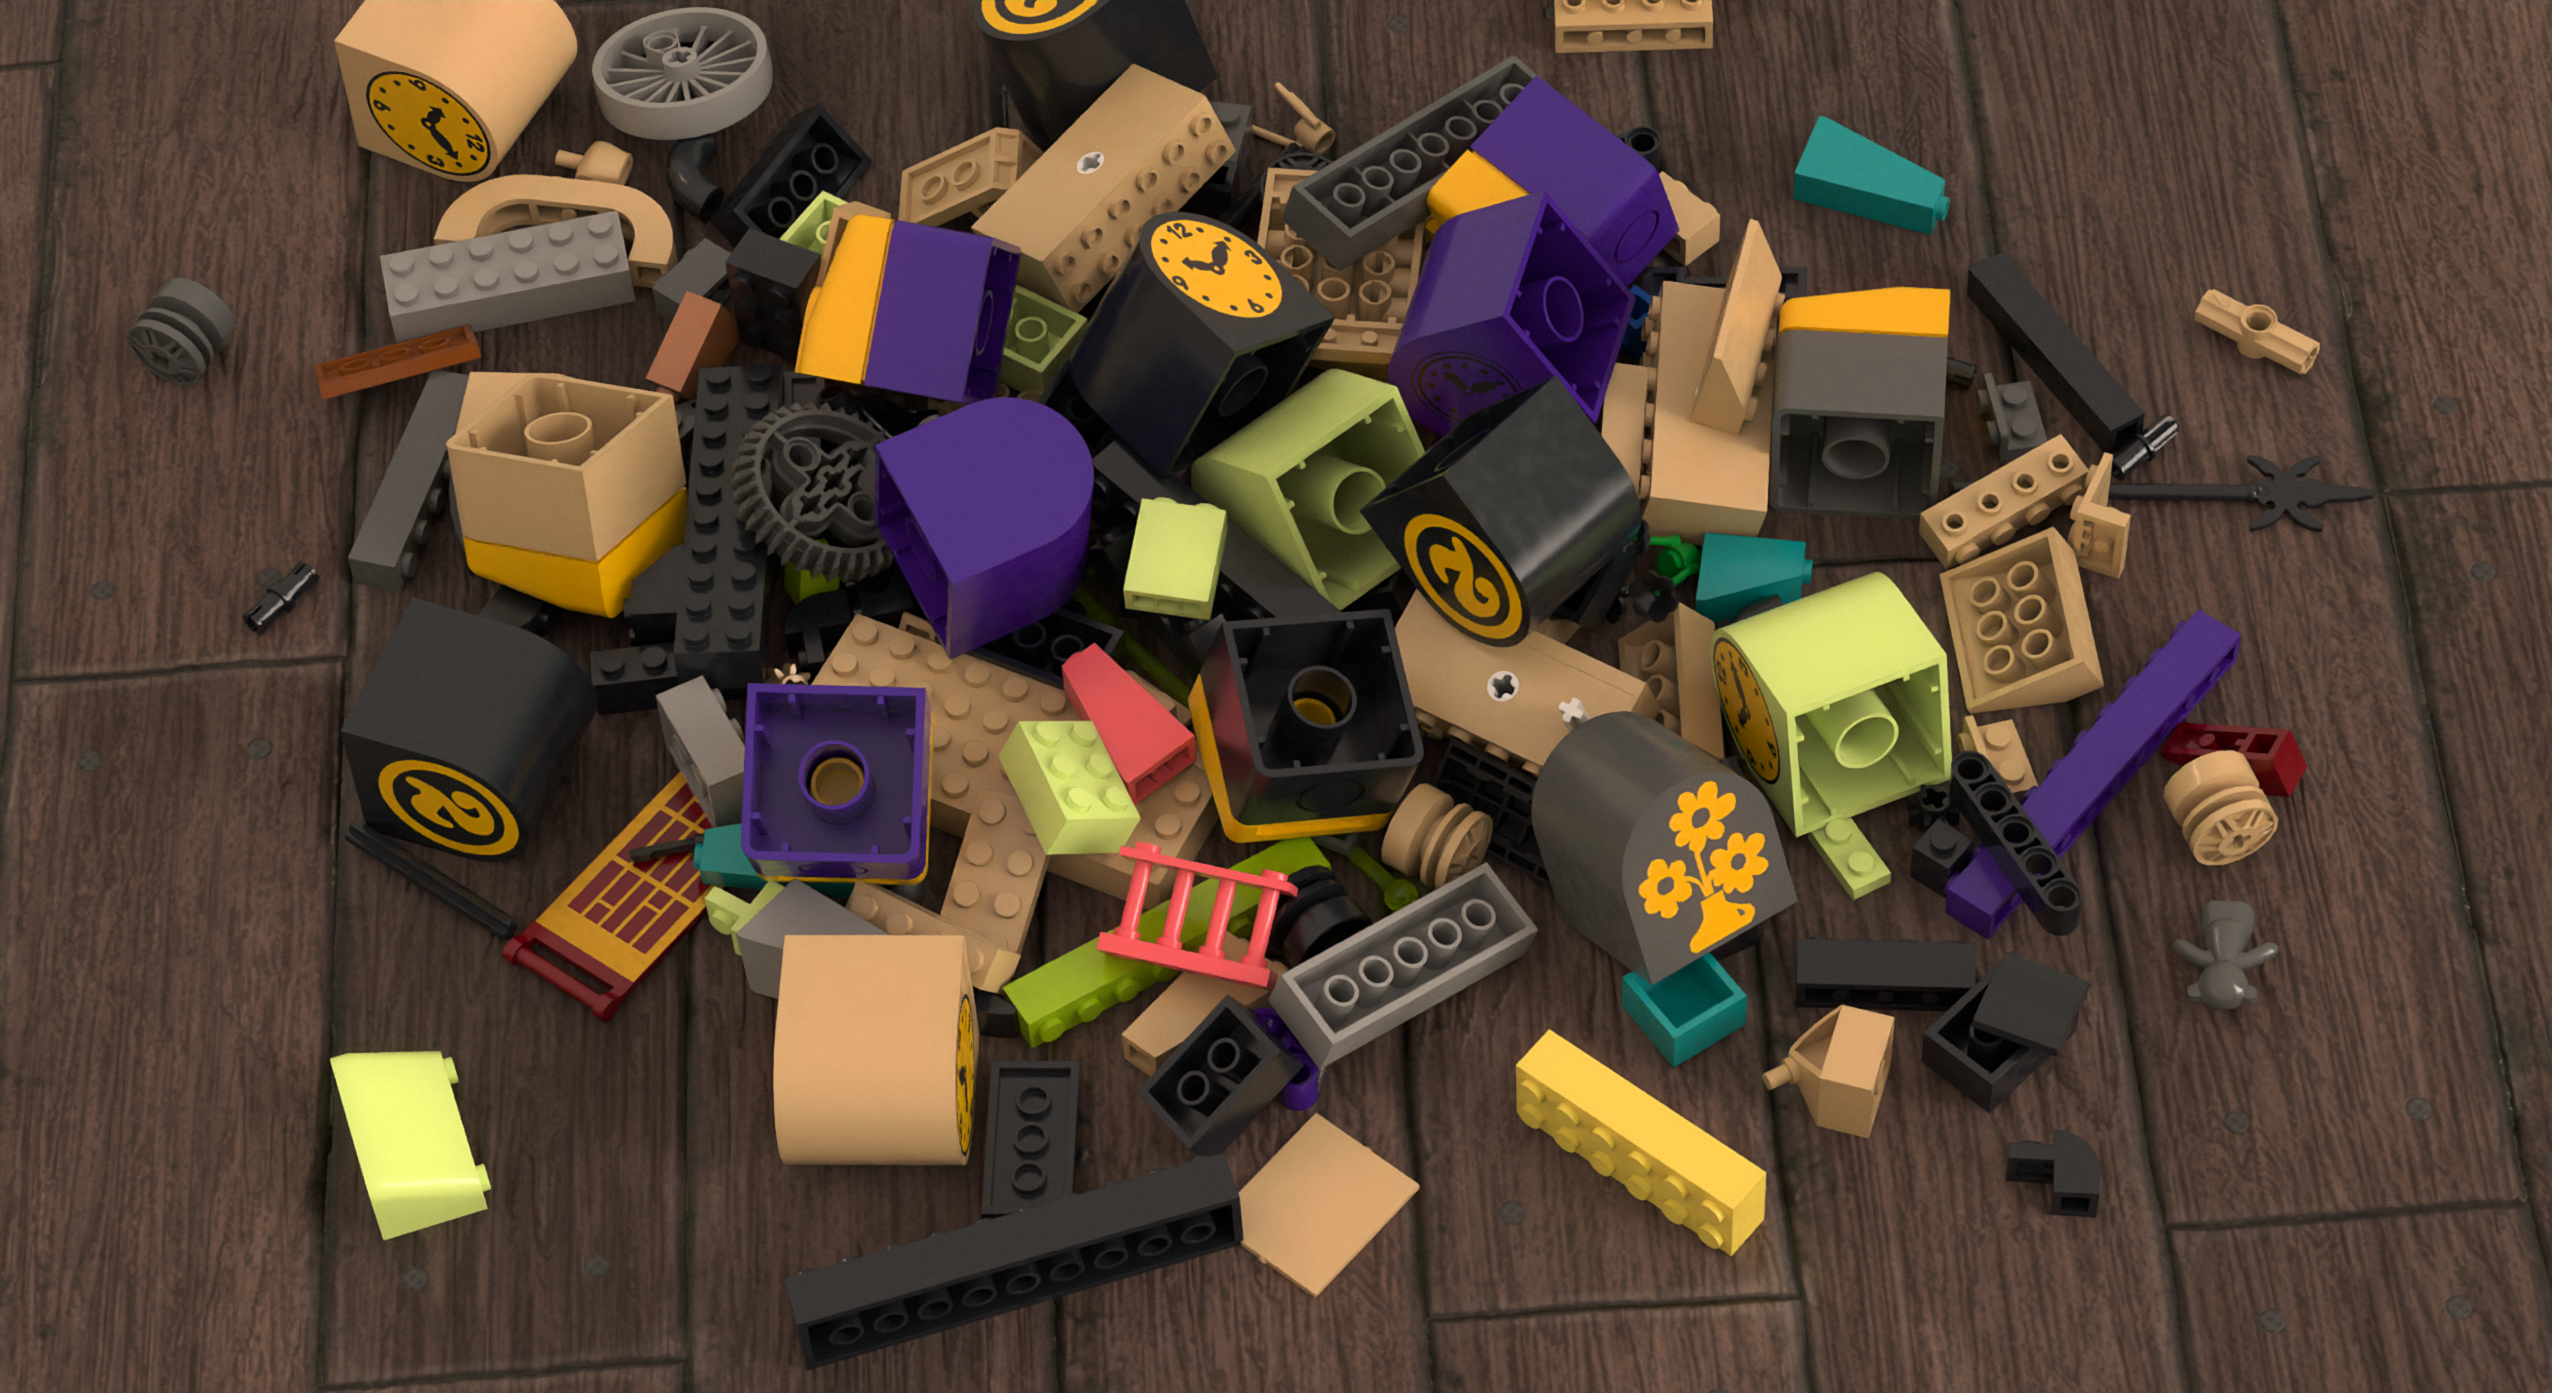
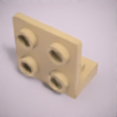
M2105 452L2099 465L2092 464L2088 471L2084 485L2087 491L2084 497L2077 495L2073 503L2070 519L2075 521L2069 532L2067 543L2073 547L2072 549L2075 552L2079 567L2119 579L2125 565L2131 515L2120 512L2112 507H2106L2113 455Z

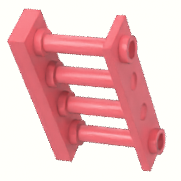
M1136 841L1134 848L1121 846L1119 855L1135 862L1120 928L1115 927L1114 934L1100 932L1097 950L1111 956L1273 991L1278 974L1270 969H1266L1268 961H1265L1264 957L1279 894L1296 897L1298 892L1296 886L1287 882V874L1263 869L1261 876L1161 855V847ZM1152 866L1177 871L1162 937H1157L1156 944L1140 941L1141 933L1137 932ZM1195 875L1220 880L1205 945L1199 947L1198 953L1182 950L1183 942L1179 941ZM1237 884L1262 890L1247 956L1242 955L1240 963L1225 960V952L1221 951Z

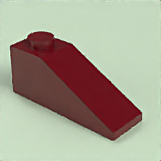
M2179 722L2161 751L2164 759L2181 766L2200 756L2216 751L2233 750L2245 756L2259 782V789H2262L2264 794L2268 796L2290 797L2308 767L2290 729Z

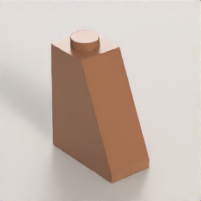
M686 291L645 379L657 388L656 392L673 395L675 404L678 403L679 399L685 401L697 399L699 368L722 366L740 341L736 317L722 304Z

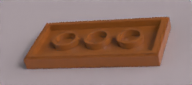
M466 324L316 364L313 369L322 400L478 359L481 358V353L471 326Z

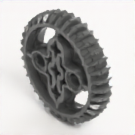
M812 401L804 405L803 408L797 402L790 406L789 409L782 406L774 414L769 413L757 424H754L749 434L745 435L741 442L742 446L739 447L735 454V463L732 466L731 475L734 477L731 480L730 488L736 491L733 503L740 505L738 517L748 519L745 531H756L757 533L755 544L765 542L769 546L767 556L776 552L781 556V565L788 562L793 563L796 573L803 569L809 570L811 579L822 573L827 583L834 580L836 576H838L843 584L852 577L859 582L867 575L873 578L881 570L886 571L896 561L875 524V505L859 478L869 463V457L875 452V445L887 440L885 438L886 429L880 432L876 431L873 428V419L864 423L859 420L858 412L851 416L846 415L843 405L832 411L827 402L817 409ZM803 437L821 438L842 446L826 454L815 443ZM763 456L771 462L770 477L772 482L787 495L779 508V513L769 500L763 486L760 469ZM827 529L840 541L849 546L858 547L866 543L869 546L842 548L813 540V538L821 535Z

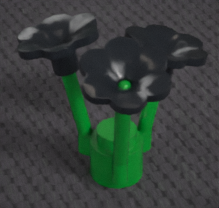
M1641 519L1637 535L1622 551L1638 559L1639 556L1647 553L1649 545L1665 546L1657 557L1658 571L1646 570L1640 574L1639 579L1623 584L1605 615L1608 622L1614 624L1620 621L1621 615L1627 611L1624 599L1630 596L1634 599L1633 609L1636 614L1642 617L1649 616L1654 622L1660 623L1664 621L1668 614L1675 611L1679 606V600L1673 593L1674 587L1689 576L1700 572L1701 558L1696 546L1687 541L1681 542L1678 534L1668 537L1651 536L1648 533L1649 526L1647 521Z

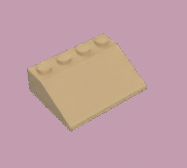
M1753 219L1749 220L1726 283L1690 417L1691 422L1735 435L1739 434L1744 420L1751 422L1758 402V397L1751 396L1753 386L1761 387L1767 368V363L1760 361L1763 351L1770 353L1776 333L1775 328L1769 327L1772 317L1779 318L1785 299L1784 294L1778 293L1782 275L1759 222Z
M2054 526L1939 574L1966 707L1971 714L2067 702L2104 687L2075 552Z

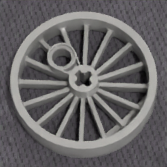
M709 7L673 9L634 21L614 33L603 43L596 53L592 65L596 99L605 119L615 128L627 134L655 140L693 138L729 127L747 117L762 104L769 94L773 82L770 51L766 38L759 26L741 14ZM694 42L692 48L681 47L680 43ZM708 42H715L709 48L706 49ZM682 96H684L685 101H680Z

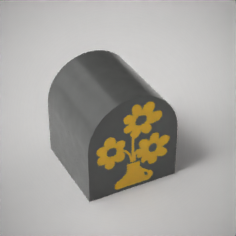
M1628 711L1611 712L1596 716L1567 734L1545 761L1533 792L1532 825L1561 918L1651 985L1798 901L1773 814L1763 794L1752 783L1651 717Z

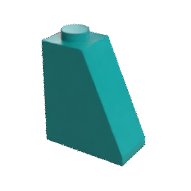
M1705 532L1695 611L1715 623L1731 619L1740 609L1774 594L1780 597L1783 605L1801 599L1802 584H1811L1813 560L1805 559L1806 542Z

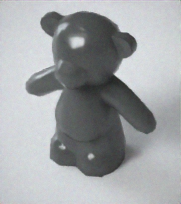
M2212 900L2203 906L2200 915L2205 950L2184 939H2177L2173 943V949L2186 961L2203 969L2197 983L2188 987V999L2193 1002L2203 1001L2211 1009L2232 1010L2237 1008L2242 1002L2249 1004L2256 1002L2258 999L2257 989L2248 984L2244 971L2251 970L2273 958L2278 953V946L2275 942H2265L2246 951L2247 943L2255 927V911L2243 901Z

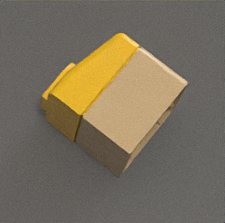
M544 373L533 374L523 378L446 442L467 564L470 570L478 576L566 610L614 618L624 610V598L631 597L632 580L674 546L684 544L688 491L687 487H683L686 484L674 400L671 394Z

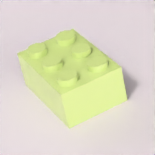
M1018 721L998 757L1045 854L1119 853L1121 846L1126 844L1141 817L1093 721Z

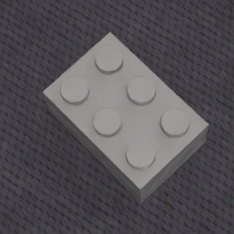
M702 675L656 695L665 746L713 828L741 823L745 753L743 742H745V738L738 721L735 718L731 720L727 718L725 714L727 707L720 691L717 688L711 690Z

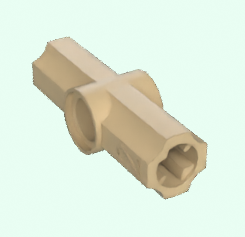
M2209 289L2202 297L2195 311V321L2236 341L2238 350L2246 357L2252 359L2267 357L2301 375L2302 373H2307L2319 353V342L2279 323L2276 313L2268 306L2258 304L2246 306L2215 289Z

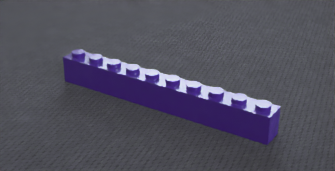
M2199 609L2187 622L2184 620L2180 621L2173 630L2170 641L2163 649L2158 647L2152 652L2147 660L2145 669L2140 675H2132L2125 683L2121 696L2114 703L2108 702L2101 709L2095 725L2089 731L2083 730L2079 733L2073 742L2069 754L2064 759L2057 758L2049 768L2046 779L2039 787L2034 785L2027 791L2021 806L2059 859L2172 734L2178 723L2188 716L2236 662L2241 638L2240 633ZM1983 843L1974 851L1970 864L1963 872L1956 871L1950 877L1944 889V892L1947 894L1945 913L1986 939H1989L2023 901Z

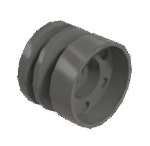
M172 277L162 284L151 299L149 308L144 310L140 314L138 321L131 326L127 334V342L138 361L151 372L169 382L191 386L199 382L204 375L205 369L212 364L214 354L220 352L233 335L236 322L233 313L226 303L213 291L195 281Z

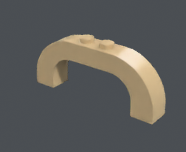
M520 174L503 176L483 182L465 192L451 204L441 218L434 237L435 245L497 234L517 225H544L618 210L623 237L633 243L628 258L633 286L652 288L660 276L667 274L678 264L672 227L662 207L651 197L639 190L597 180L587 181L559 176Z

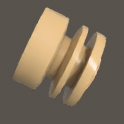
M2233 750L2216 751L2200 756L2184 765L2172 775L2165 786L2163 798L2178 825L2183 827L2182 834L2199 863L2211 866L2224 865L2240 860L2257 851L2269 841L2277 829L2278 817L2269 804V800L2263 790L2259 789V782L2248 761L2239 752Z
M1427 783L1419 784L1406 796L1389 824L1381 850L1382 861L1387 866L1408 877L1417 876L1420 873V881L1429 888L1435 887L1437 890L1480 866L1490 843L1493 820L1489 815L1481 811L1474 812L1473 808L1466 803L1458 804L1454 807V799L1450 795Z

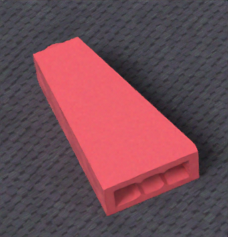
M1093 643L1082 652L1074 653L1061 666L1064 691L1080 721H1093L1134 805L1197 761L1195 736L1096 643Z

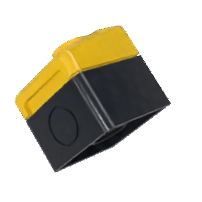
M1390 609L1222 622L1188 697L1198 748L1225 835L1236 843L1380 830L1388 824L1424 755L1423 744Z

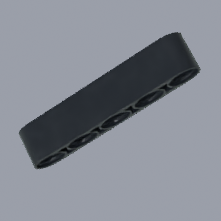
M1976 751L1959 753L1951 762L1949 785L1951 800L2042 928L2056 936L2071 934L2078 927L2080 919L2082 891L1990 761L1983 754Z

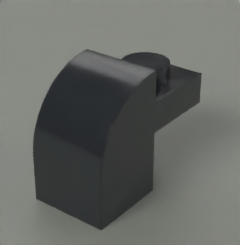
M845 588L811 595L797 603L787 616L785 635L789 657L799 658L801 672H810L811 682H813L825 663L824 652L832 651L852 622Z
M2055 1129L2053 1145L2042 1144L2033 1140H2026L2020 1143L2009 1142L2006 1181L2051 1184V1215L2096 1218L2100 1192V1165L2097 1155L2085 1140L2073 1133Z

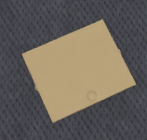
M1315 1113L1238 1192L1244 1237L1241 1245L1256 1255L1261 1263H1267L1316 1298L1420 1187L1414 1180L1373 1153L1369 1147L1363 1146L1318 1113Z

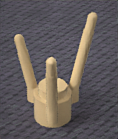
M1275 83L1274 88L1302 117L1294 129L1297 141L1295 142L1253 125V135L1284 147L1295 142L1299 147L1304 146L1307 153L1324 154L1334 142L1335 131L1317 118L1293 92H1289L1281 83Z

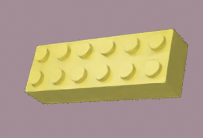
M1549 1029L1516 1064L1517 1113L1524 1123L1534 1129L1540 1128L1551 1135L1562 1149L1570 1153L1576 1152L1588 1160L1592 1167L1601 1175L1612 1176L1624 1184L1627 1190L1637 1199L1648 1200L1660 1208L1671 1222L1678 1225L1684 1224L1696 1232L1707 1246L1713 1249L1719 1248L1732 1256L1764 1220L1766 1172L1555 1032Z

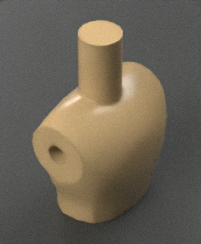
M596 141L584 155L559 150L556 155L555 164L577 170L575 179L597 180L605 183L625 185L632 169L633 158L632 154L608 142Z

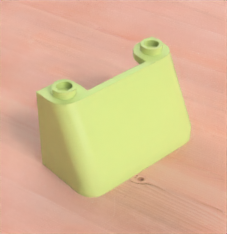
M441 1051L346 1053L330 1058L383 1241L488 1209L483 1192L490 1190L491 1186L484 1164L475 1166L451 1088V1084L459 1082L452 1057L443 1059Z

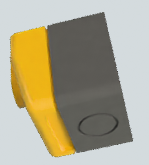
M1891 287L1797 297L1787 300L1782 305L1779 318L1772 420L1769 504L1773 509L1784 513L1920 520V513L1937 504L1945 411L1950 289Z

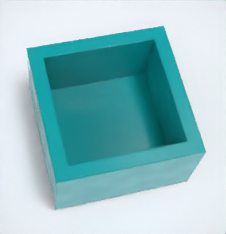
M1710 952L1653 985L1633 971L1622 977V1007L1673 1068L1746 1025L1747 995Z

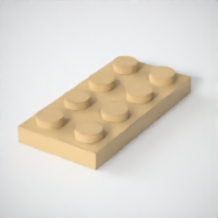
M979 787L940 915L1021 955L1051 855L1045 854L1018 797Z

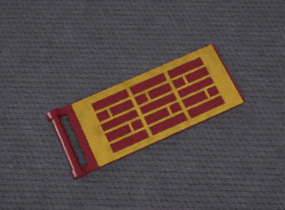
M680 771L523 933L513 937L503 949V959L513 965L521 964L592 1009L593 1016L603 1022L609 1021L614 1016L620 1004L706 914L705 897L713 887L716 886L724 891L730 888L702 883L700 869H694L693 867L695 850L654 857L652 861H631L630 851L632 849L693 838L695 834L705 833V829L713 828ZM535 942L611 990L601 995L531 951L530 948Z

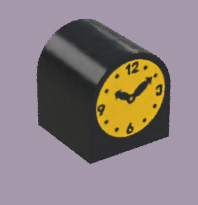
M1166 212L1152 217L1142 227L1071 354L1070 373L1077 390L1087 404L1164 477L1191 467L1195 460L1286 399L1291 394L1336 317L1266 250L1242 232L1203 215L1187 212Z

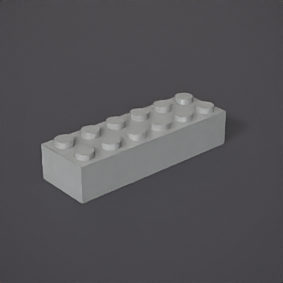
M618 210L380 256L389 314L397 343L466 324L471 326L473 332L636 301Z
M1486 862L1280 975L1268 1001L1317 1067L1322 1069L1522 957L1538 929Z

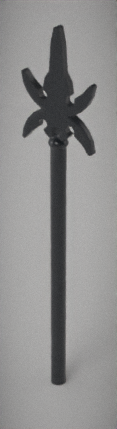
M2248 455L2247 462L2258 469L2264 477H2271L2273 479L2272 482H2267L2262 478L2257 484L2248 483V485L2110 483L2108 500L2247 501L2249 503L2256 501L2262 508L2270 504L2274 506V509H2266L2258 519L2250 523V531L2261 530L2271 526L2286 511L2291 519L2300 526L2322 532L2324 525L2313 518L2307 510L2298 509V505H2304L2306 509H2313L2327 503L2364 501L2373 499L2374 490L2355 486L2328 485L2320 480L2306 478L2304 482H2298L2296 478L2305 477L2312 468L2320 464L2321 456L2308 457L2299 461L2284 475L2272 462L2258 456ZM1953 481V494L1976 481Z

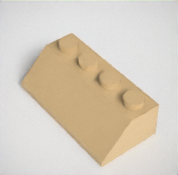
M1679 602L1678 608L1669 613L1664 621L1658 623L1649 620L1618 640L1620 671L1647 683L1661 708L1655 721L1720 762L1721 759H1724L1721 707L1710 661V640L1715 631V624L1710 619Z

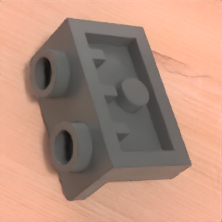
M1992 373L1983 374L1982 388L1976 390L1975 393L1978 413L1986 415L1987 422H1985L1984 426L1988 446H1995L1999 462L2017 459L2047 442L2031 382L2024 381L1995 386Z

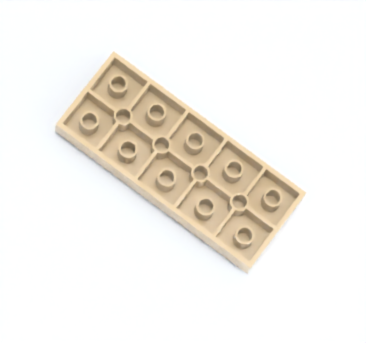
M858 613L811 684L926 688L935 716L930 826L963 839L979 787L1018 797L998 757L1018 721H1080L1065 691L967 654H962L950 660L942 645ZM1195 740L1197 761L1135 805L1141 819L1124 845L1125 847L1134 848L1136 841L1161 847V855L1194 861L1219 818L1197 740ZM1119 853L1051 855L1046 871L1126 901L1135 862L1125 859ZM1152 866L1143 908L1150 910L1171 899L1177 871Z

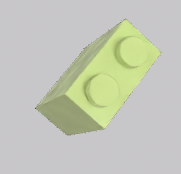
M1158 497L1154 500L1142 498L1123 588L1125 608L1210 620L1228 531L1226 510H1221L1207 503L1193 506L1179 504L1172 499Z

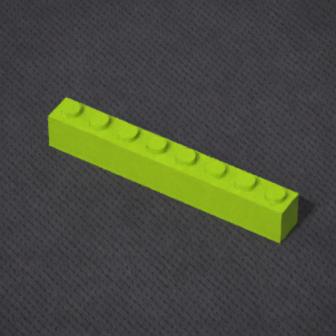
M1310 837L1284 839L1229 869L1261 876L1262 870L1266 869L1289 876L1304 867L1313 865L1328 867L1331 871V864ZM1210 878L1192 887L1179 939L1180 942H1183L1182 950L1198 953L1199 947L1205 945L1220 880ZM1237 884L1226 931L1238 939H1247L1252 934L1262 893L1261 889ZM1170 900L1141 914L1137 932L1141 933L1140 941L1156 944L1157 937H1162ZM1115 928L1108 931L1107 933L1114 934ZM1099 937L1007 984L1002 987L1004 1001L1017 1008L1021 1034L1029 1046L1034 1048L1044 1042L1056 1040L1064 1031L1081 1022L1094 1020L1102 1011L1119 1002L1132 1000L1140 991L1151 985L1171 979L1178 970L1104 954L1096 949Z

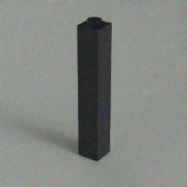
M2003 252L1989 259H1982L1969 268L1967 296L2104 453L2114 454L2129 442V437L2134 432L2141 433L2143 431L2145 417L2143 410Z

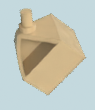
M1846 1005L1839 1006L1815 1023L1792 1045L1788 1057L1780 1061V1066L1762 1074L1766 1087L1772 1090L1787 1082L1792 1085L1797 1083L1816 1126L1869 1138L1891 1066L1895 1017Z

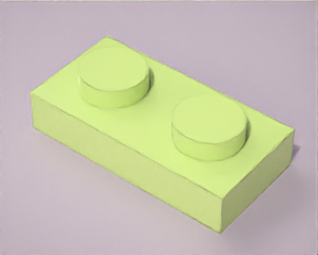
M1851 817L1844 820H1832L1825 827L1808 833V839L1852 900L1890 883L1891 872Z

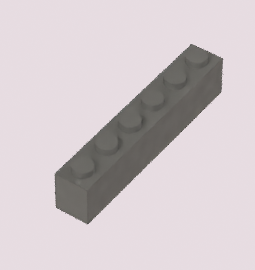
M443 370L431 371L348 556L355 584L402 592L408 577L411 578L415 574L418 553L422 545H427L432 531L431 524L436 513H441L444 508L445 492L450 483L451 475L446 442L455 435L469 375Z

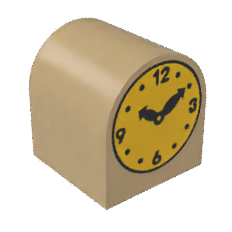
M365 0L334 40L359 147L432 174L462 182L479 181L493 173L573 64L577 55V40L572 25L554 0Z
M785 935L775 1030L773 1070L775 1129L778 1150L783 1164L962 1166L967 1164L973 1132L980 1033L964 935Z

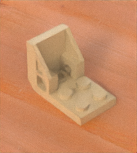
M996 127L902 171L898 220L937 227L970 211L980 218L1044 152L1020 130Z

